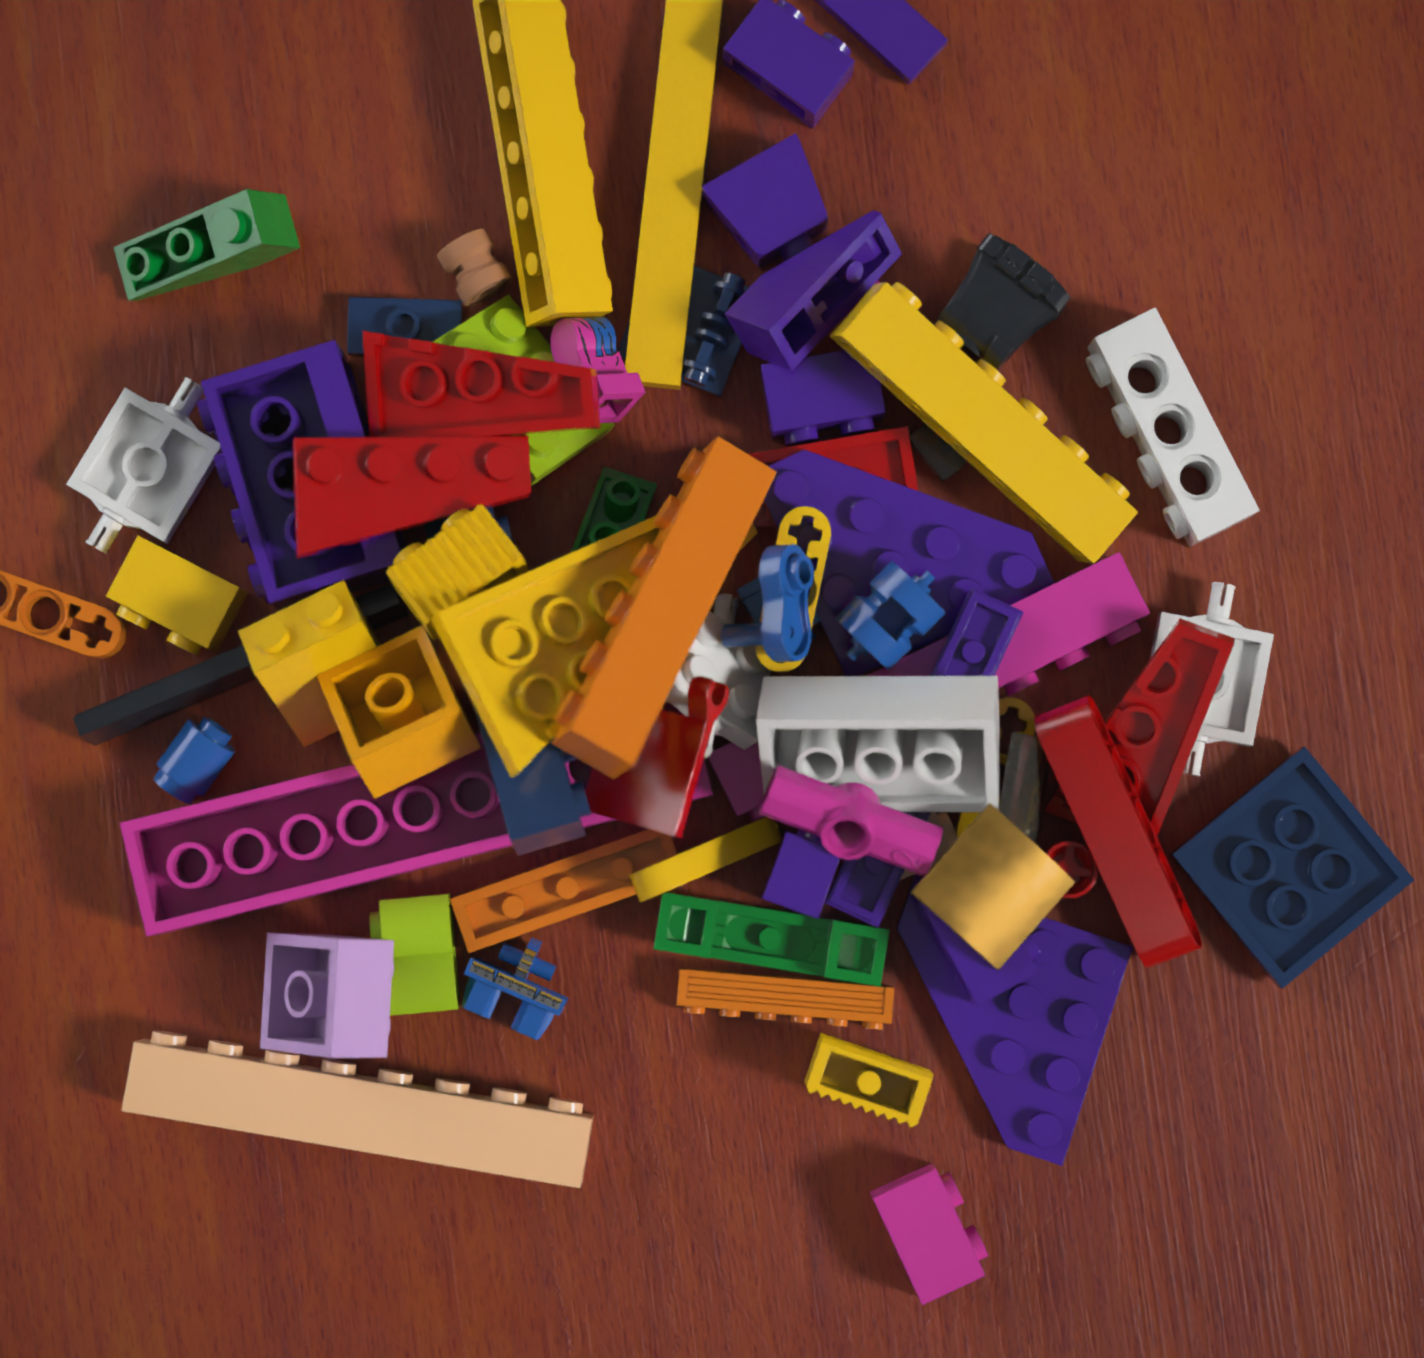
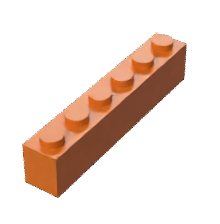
M719 436L702 452L696 448L690 452L677 475V478L684 482L677 497L670 495L654 520L653 525L660 528V531L653 545L646 542L630 567L629 573L636 576L633 585L628 593L621 591L606 614L605 622L612 626L604 642L596 640L580 666V671L587 675L578 692L572 689L556 713L554 721L561 724V727L552 744L613 779L634 765L777 471Z

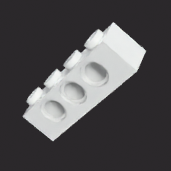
M1156 307L1094 337L1087 347L1091 354L1086 357L1087 367L1098 387L1102 388L1107 385L1116 403V406L1111 408L1115 423L1125 438L1133 436L1142 454L1141 457L1137 458L1141 474L1150 488L1159 487L1168 507L1163 509V514L1173 535L1177 539L1184 537L1188 546L1191 547L1259 512L1260 510ZM1141 367L1150 371L1155 379L1154 391L1151 393H1140L1134 390L1128 380L1129 370ZM1161 417L1174 420L1181 430L1179 443L1166 444L1159 440L1154 431L1155 420ZM1192 467L1203 473L1207 482L1204 494L1193 495L1182 487L1180 474L1183 468Z

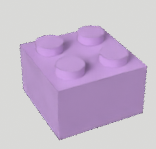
M267 932L260 1049L327 1058L387 1057L388 1036L391 1028L389 1017L391 983L394 973V940L330 934Z

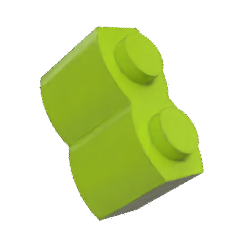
M451 893L379 900V911L370 912L371 938L394 940V973L391 983L390 1016L458 1010L460 1008L453 909L450 901Z

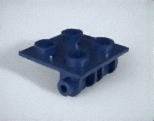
M695 266L693 269L681 382L720 397L741 346L740 339L724 313L749 288L745 286L746 280L731 273H725L722 277ZM630 320L617 350L623 360H626Z

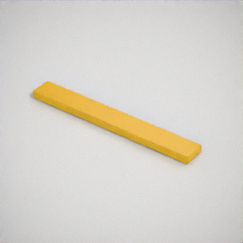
M666 0L625 361L627 373H638L643 386L675 390H680L723 0Z

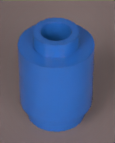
M206 716L203 717L200 723L188 719L157 762V766L160 769L153 777V780L173 797L186 804H191L197 795L204 796L234 755L235 750L228 743L232 738V734Z

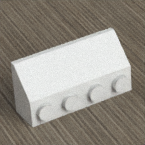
M998 676L763 677L756 723L764 794L775 767L777 768L780 765L835 787L849 782L864 784L876 793L880 804L900 812H981L989 803L999 810L1000 721Z

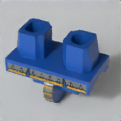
M532 937L525 951L504 943L498 959L516 966L515 974L476 956L474 959L471 958L464 972L470 978L465 988L461 1007L490 1019L502 991L523 1000L511 1029L539 1040L552 1022L554 1015L560 1016L569 997L527 979L529 974L532 973L550 981L557 967L537 957L543 941Z

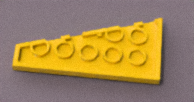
M656 516L438 611L431 618L511 778L516 776L557 735L561 724L554 721L556 713L567 694L572 689L578 692L587 675L580 671V666L596 640L604 642L612 626L605 622L606 614L621 591L628 593L633 585L636 576L629 573V570L646 542L653 545L660 531V528L653 525ZM753 523L739 551L758 533Z

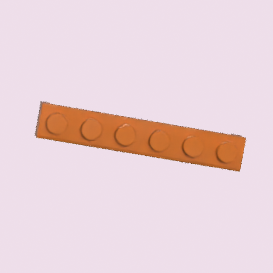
M680 968L677 1005L684 1006V1013L705 1014V1008L719 1009L720 1016L740 1017L741 1011L755 1012V1019L776 1020V1014L791 1015L790 1022L812 1023V1017L826 1018V1025L847 1027L848 1020L862 1021L861 1028L883 1030V1023L892 1024L895 988L883 985L879 987L860 983Z

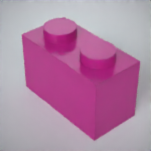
M931 1163L870 1192L922 1305L986 1276L979 1261L988 1257V1253L974 1224L967 1228L962 1226L955 1207L964 1204V1201L950 1172L939 1176L937 1169Z

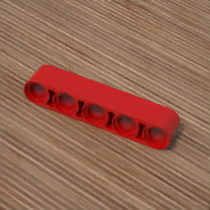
M1087 695L1034 717L1035 729L1042 748L1141 962L1146 968H1151L1201 949L1202 940L1195 919L1092 697Z

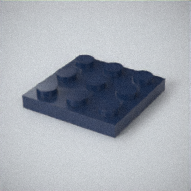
M1305 746L1297 749L1169 854L1273 983L1280 989H1283L1414 881V878Z

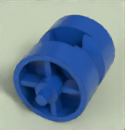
M891 561L870 582L872 594L869 597L857 596L835 618L853 636L850 640L853 646L846 654L855 661L862 653L866 657L871 653L890 671L911 649L909 638L913 634L924 636L946 613L928 595L931 591L928 585L935 577L927 570L920 578L915 574L911 578L894 561Z

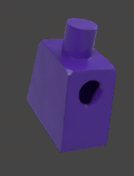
M796 133L702 186V200L706 207L758 268L767 265L779 257H782L783 261L790 259L814 245L811 239L827 229L828 215Z

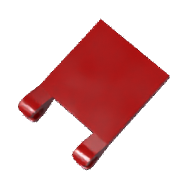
M695 676L688 688V716L660 710L632 767L615 779L592 767L586 788L591 813L682 838L712 727L724 709L729 697L728 686L707 677Z

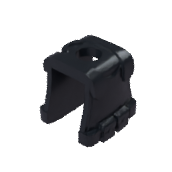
M988 233L976 247L977 252L965 279L950 302L940 313L935 324L937 321H941L948 325L964 341L962 347L978 360L982 359L999 371L1029 337L1050 321L1056 320L1071 297L1054 275L1037 261H1034L1028 254L1013 243L1011 244L998 236Z

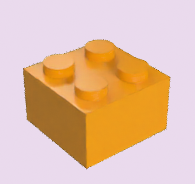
M423 626L317 675L350 758L374 798L481 748L445 665Z

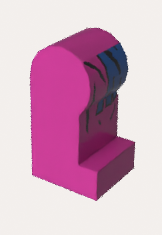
M605 317L561 318L555 323L551 334V351L554 362L595 369L597 372L599 407L604 402V407L599 408L600 423L619 422L645 394V389L638 373H627L621 355L616 350V335L611 322Z

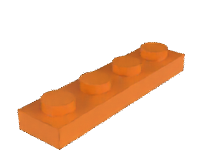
M647 829L451 898L450 901L467 951L471 953L636 895L629 875L677 855V851L671 835Z

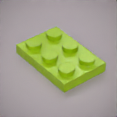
M509 294L433 341L438 344L554 362L551 345L536 327H526L523 311ZM600 423V428L517 435L529 436L531 486L606 436L615 423Z

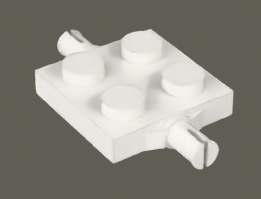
M185 377L169 406L163 403L150 402L126 387L124 388L66 484L90 498L99 511L103 513L90 537L85 541L86 543L107 554L108 549L123 525L130 528L143 529L166 544L169 543L215 467L214 455L222 453L220 443L199 431L192 420L188 418L197 404V400L200 399L204 392L201 385Z
M1221 582L1211 583L1212 588L1207 615L1186 617L1166 612L1158 614L1150 655L1151 659L1179 618L1235 638L1233 649L1182 773L1200 777L1205 744L1222 741L1247 747L1253 746L1274 637L1272 633L1247 629L1234 620L1229 619L1236 586L1231 584L1224 586V583Z
M727 593L720 594L715 598L714 613L708 612L666 698L667 702L677 707L683 715L688 716V688L695 676L707 677L728 686L729 697L724 709L713 724L704 758L712 754L714 735L723 736L743 750L758 742L756 717L763 677H770L771 670L764 667L759 661L755 646L725 647L723 645L721 629L725 624L735 623L736 612L739 606L738 599L734 598L732 600L733 595Z

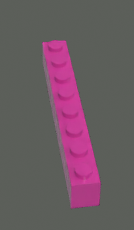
M1120 552L1010 605L1024 613L995 673V676H998V689L1004 686L1008 696L1038 682L1039 680L1034 671L1054 661L1059 671L1089 657L1090 654L1086 645L1106 637L1109 645L1112 646L1141 631L1137 620L1147 616L1150 612ZM947 637L900 659L890 671L884 667L867 676H930ZM731 742L713 751L708 756V760L736 817L747 812L752 822L764 817V815L758 814L764 796L759 742H756L746 750Z

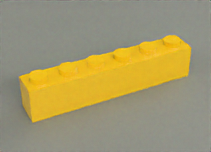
M472 0L526 327L554 326L561 318L602 317L613 311L611 302L612 285L606 272L602 248L603 231L597 218L593 194L594 178L588 164L584 140V118L579 110L574 80L575 64L570 56L565 26V7L561 0Z
M887 282L874 284L829 337L1079 562L1095 564L1138 513L1126 501L1130 495L1129 491L1107 473H1103L1101 477L1084 463L1089 458L1087 452L1071 438L1062 435L1058 439L1043 425L1048 420L1047 416L1036 405L1024 397L1016 401L1004 390L1002 386L1006 379L992 365L982 359L977 363L970 359L960 349L964 341L953 329L941 321H937L933 325L918 311L922 305L921 301L908 288L898 282H895L893 286Z

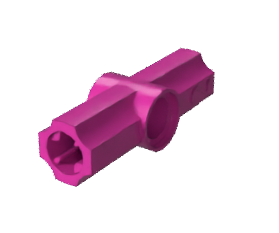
M780 765L777 768L775 767L758 813L821 837L822 844L826 850L838 858L850 860L868 855L921 876L929 871L943 832L942 827L880 804L876 793L864 784L849 782L835 787Z

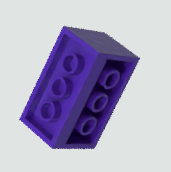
M332 340L201 381L206 398L197 400L199 413L207 433H214L222 449V453L214 455V460L224 488L230 487L238 501L239 508L231 510V516L240 542H247L249 548L254 553L256 563L248 565V571L257 597H264L267 604L269 603L282 610L342 580L345 581L351 593L390 581L386 571L389 567L394 566L393 560L407 547L402 529L370 537L369 540L328 548L318 551L316 554L296 559L294 491L290 488L291 483L294 482L293 439L369 437L368 419L349 359L337 342ZM288 420L291 424L287 431L280 436H276L274 431L281 422Z

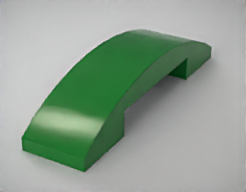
M664 892L661 898L653 949L881 987L890 929L820 917L817 919L808 915Z

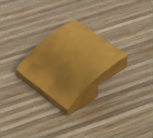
M989 803L910 893L998 971L1072 887L1075 881L1018 827Z

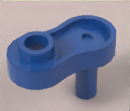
M795 544L769 546L762 554L759 568L763 596L762 622L725 624L721 629V641L725 647L763 645L766 654L775 662L799 661L807 655L811 644L808 589L813 583V565L800 546Z

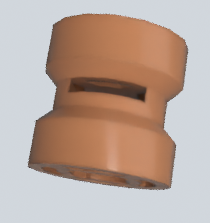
M483 228L462 235L447 244L437 254V259L444 271L456 275V281L458 282L456 292L463 305L467 307L493 297L513 281V277L506 264L497 261L495 256H492L494 243L486 229Z

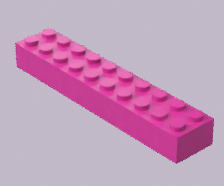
M665 700L661 710L683 715L677 707ZM481 733L475 734L481 746L480 749L377 798L373 797L353 764L120 823L146 936L161 935L513 846L509 838ZM578 758L567 762L566 766L571 783L582 780L586 792L592 766ZM704 759L692 801L713 796ZM595 813L581 817L584 828L616 820Z

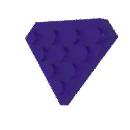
M805 449L768 465L777 473L764 501L778 531L784 516L791 510L802 506L818 509L826 516L830 523L831 539L815 611L821 619L823 629L845 676H859L882 664L871 653L867 657L862 653L853 661L846 654L853 646L850 642L853 636L835 618L857 596L869 597L872 594L870 582L891 561H894L911 578L914 574L920 578L928 570L935 577L928 585L931 590L928 595L946 612L924 636L913 634L909 638L911 649L907 653L950 633L971 587L1008 605H1012L1055 584L1031 532ZM802 517V522L799 526H790L788 529V535L797 538V546H800L805 555L807 554L810 541H820L822 537V532L813 529L814 520L808 517ZM811 559L813 571H816L818 560Z
M914 874L896 929L942 1021L948 1029L1005 1146L1063 1166L1133 947L1044 917L1031 932V936L1041 954L1033 959L1039 972L977 1006L972 1004L918 907L917 902L920 900L910 893L923 879V877Z

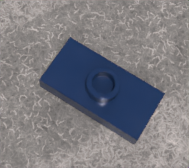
M349 297L347 354L349 357H364L362 331L433 342L463 323V303L461 300Z

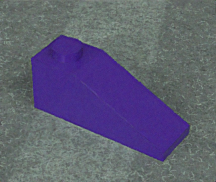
M873 210L762 274L724 314L748 354L792 371L902 255V252L882 214Z

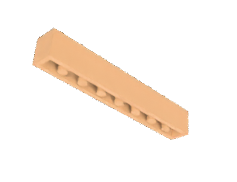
M153 1030L151 1039H141L133 1044L122 1111L575 1188H580L583 1183L594 1114L582 1112L583 1102L549 1097L548 1106L526 1103L527 1093L505 1088H493L491 1097L469 1093L470 1083L445 1078H436L435 1087L413 1084L412 1073L380 1068L378 1078L355 1074L357 1064L322 1059L321 1068L300 1065V1055L290 1052L266 1050L264 1058L242 1055L244 1045L209 1040L208 1049L187 1046L186 1035Z

